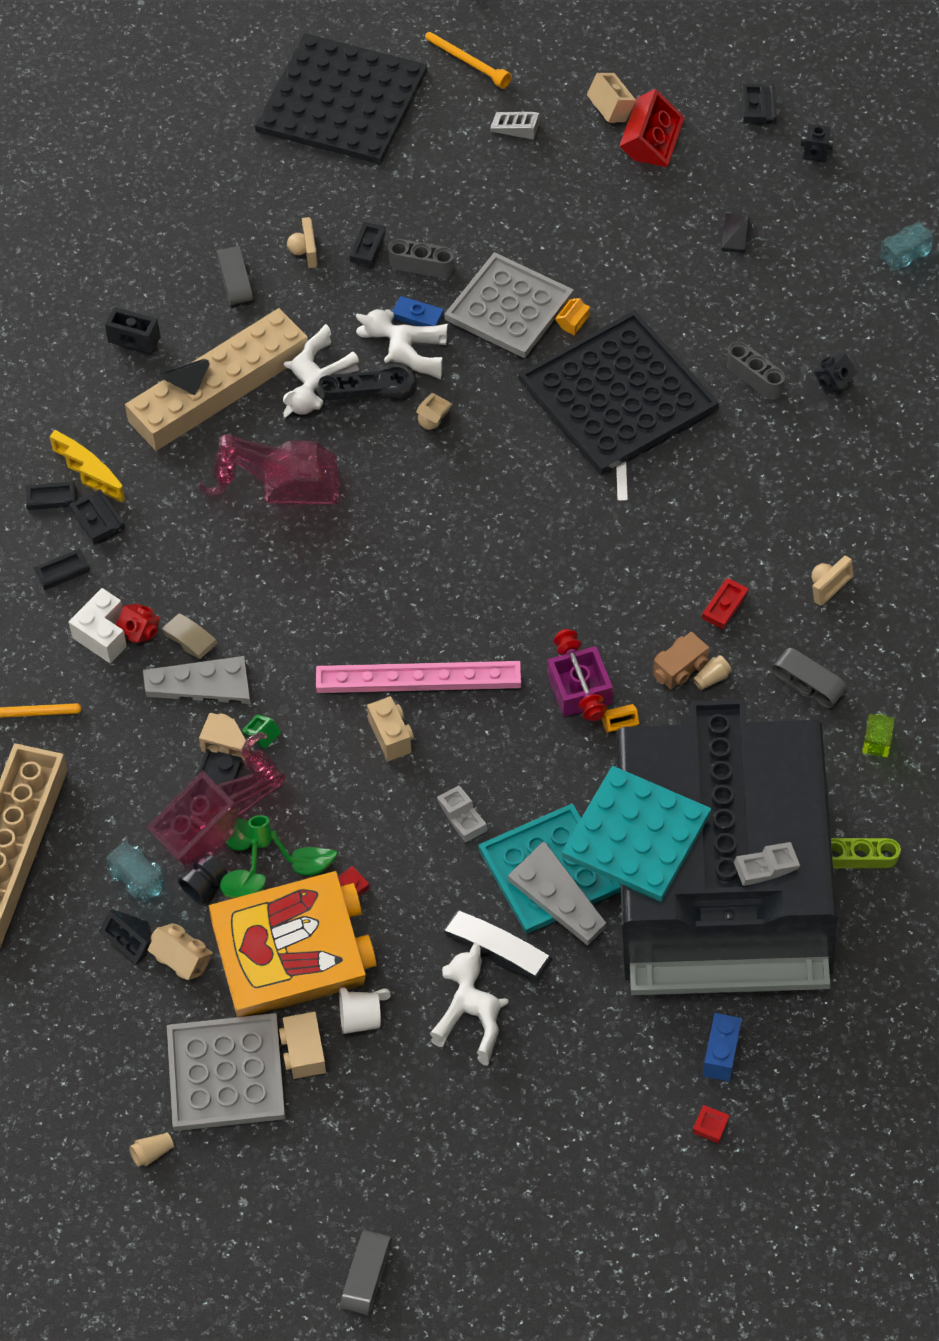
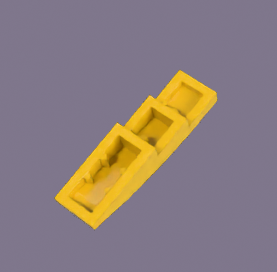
M54 430L50 435L53 451L65 457L68 468L80 473L82 484L96 491L101 489L105 495L123 503L125 501L123 486L110 469L75 440Z

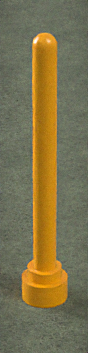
M431 32L426 33L425 38L427 41L488 75L494 81V85L501 89H505L509 85L512 75L504 69L495 70Z
M77 703L0 707V718L78 714L82 708Z

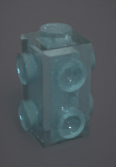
M918 221L882 241L880 257L894 271L901 267H906L912 261L926 256L931 251L933 235L928 228H925Z
M124 841L106 857L109 875L115 881L121 880L125 884L126 890L133 897L136 898L138 896L146 902L161 892L164 886L163 870L156 862L150 863L138 846L132 847L127 841Z

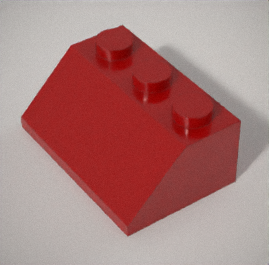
M654 89L636 98L619 147L634 161L666 167L669 165L685 117L657 89Z

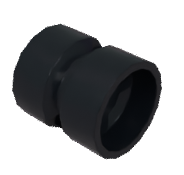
M203 853L193 863L194 869L188 868L178 879V884L182 890L198 903H203L213 893L212 887L219 886L222 878L227 874L224 866L208 853Z

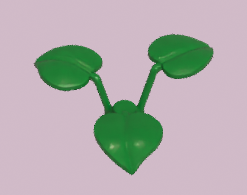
M232 815L225 831L226 845L233 850H245L252 845L251 870L249 872L246 870H235L227 873L221 880L220 888L224 896L230 898L262 891L266 884V878L262 874H255L257 847H267L272 839L289 863H293V871L301 875H315L324 871L337 858L338 851L304 847L295 850L292 856H290L277 837V832L275 830L271 831L270 821L267 816L257 815L247 821Z

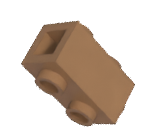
M690 632L685 637H679L671 648L666 652H660L655 657L654 677L660 684H665L670 690L678 684H684L694 671L701 670L708 663L709 647L693 632Z

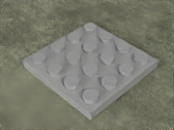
M494 252L446 311L445 320L525 358L553 323L563 307L574 296V290Z
M276 1013L167 1025L172 1124L174 1131L285 1119Z

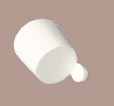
M345 987L339 988L342 1033L346 1034L380 1028L379 1000L389 999L390 991L388 989H381L372 993L347 992Z

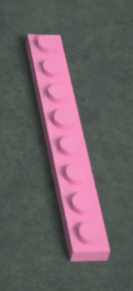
M520 661L316 666L317 693L521 688Z

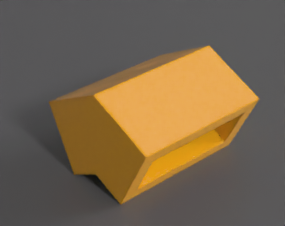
M580 298L570 299L556 316L555 320L562 330L576 335L590 317V306L584 304Z
M631 704L607 710L602 717L606 733L617 731L621 727L637 726L639 718L636 707ZM631 716L630 720L610 724V720Z

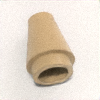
M721 655L716 658L712 657L693 678V681L702 691L728 678V674L732 672V669Z
M166 1132L135 1140V1144L130 1146V1153L138 1167L142 1165L148 1166L174 1148V1144L170 1135Z

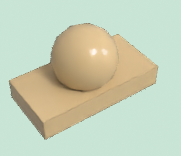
M310 217L302 218L303 234H292L288 238L287 247L294 255L300 256L306 253L308 268H315L317 266V255L312 221Z
M431 393L419 405L416 411L418 413L419 425L427 430L437 428L441 419L449 412L452 404Z
M844 556L833 567L822 563L813 569L811 577L815 583L812 585L815 603L822 606L853 577L851 558Z

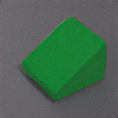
M259 714L241 731L244 736L264 749L281 733L273 719Z

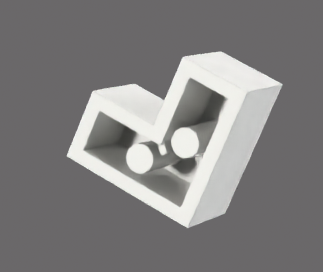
M101 588L69 621L72 638L109 663L127 647L124 631L116 626L123 609L121 600Z

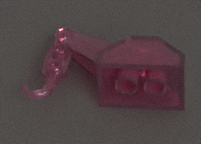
M229 434L222 435L219 438V451L215 454L213 476L217 480L218 486L208 488L202 482L199 483V489L203 493L209 495L221 494L227 489L229 482L236 476L238 464L264 482L265 503L338 504L339 500L337 456L316 441L290 440L276 448Z
M261 732L252 735L242 746L245 768L251 773L250 775L216 784L202 770L147 826L151 833L183 865L195 862L203 853L213 855L232 836L238 815L283 784L285 776L276 768V763L262 750H251L256 741L267 738L265 733Z

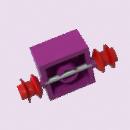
M563 629L553 639L554 644L558 646L557 653L562 656L547 659V676L562 715L566 717L583 712L582 716L586 720H600L607 711L606 705L612 704L613 686L598 649L594 646L578 651L582 644L580 640H577V632Z

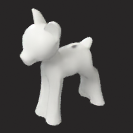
M376 309L367 315L356 314L358 321L364 324L356 330L360 337L390 338L389 353L384 359L386 363L392 361L393 363L407 366L415 372L441 379L442 357H422L411 347V344L431 343L446 346L448 324L438 326L392 325L394 313L388 309L385 311Z
M326 324L304 344V349L292 361L284 362V366L291 369L294 375L304 383L302 386L284 395L283 402L287 405L284 410V418L292 412L301 415L321 408L323 400L314 393L321 377L359 372L357 365L359 359L354 352L322 369L314 363L315 354L319 350L331 345V331Z
M475 942L470 952L456 955L450 964L442 969L443 977L458 982L459 988L454 995L449 1009L430 1032V1035L433 1037L431 1039L433 1044L443 1047L452 1028L464 1012L478 1016L485 1030L477 1051L479 1055L478 1060L483 1065L488 1066L499 1033L496 1024L500 1008L507 1005L509 1001L506 998L498 999L492 994L475 989L474 983L478 978L482 964L481 948Z

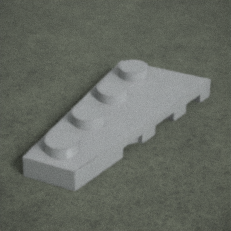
M244 656L143 670L146 697L172 699L192 697L193 700L203 701L204 698L218 699V702L238 700L243 704H250Z
M544 841L508 875V881L587 946L606 928V922Z

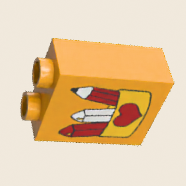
M336 871L209 905L210 919L237 1017L255 1016L339 993V988L341 987L350 990L364 986V969L376 966V959L369 935L355 938L350 922L351 917L362 915L354 883L340 887Z

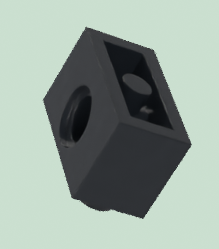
M116 307L113 308L105 323L108 343L152 354L161 337L157 318Z

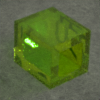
M884 714L868 715L862 753L888 757L895 718L887 717Z

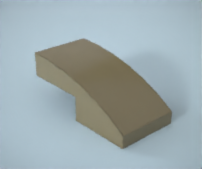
M180 613L162 628L166 637L180 643L185 652L199 659L218 643L201 626Z

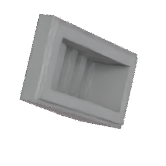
M496 112L490 132L534 140L539 126V113Z

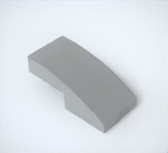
M460 786L437 797V801L465 843L488 831L487 824L473 808L472 800Z
M791 842L765 846L763 852L737 856L734 861L743 886L774 879L800 867Z

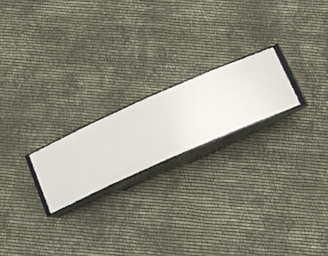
M460 910L455 913L444 929L447 937L468 944L470 949L477 942L481 948L480 954L492 958L496 965L536 980L540 979L553 960L550 955L521 938Z

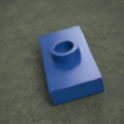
M402 296L399 297L392 311L394 313L393 319L416 326H438L444 315V309Z

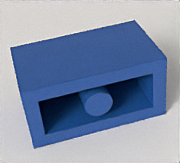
M714 1013L704 1062V1077L730 1082L742 1018Z

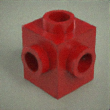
M138 603L124 605L116 626L124 631L128 640L140 643L151 640L158 631L157 626L161 618L145 605Z

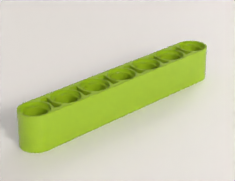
M831 838L832 851L840 854L839 857H833V868H890L898 862L901 851L897 841L889 838ZM885 850L890 851L894 856L885 857L881 852ZM863 851L867 856L859 857L855 852Z

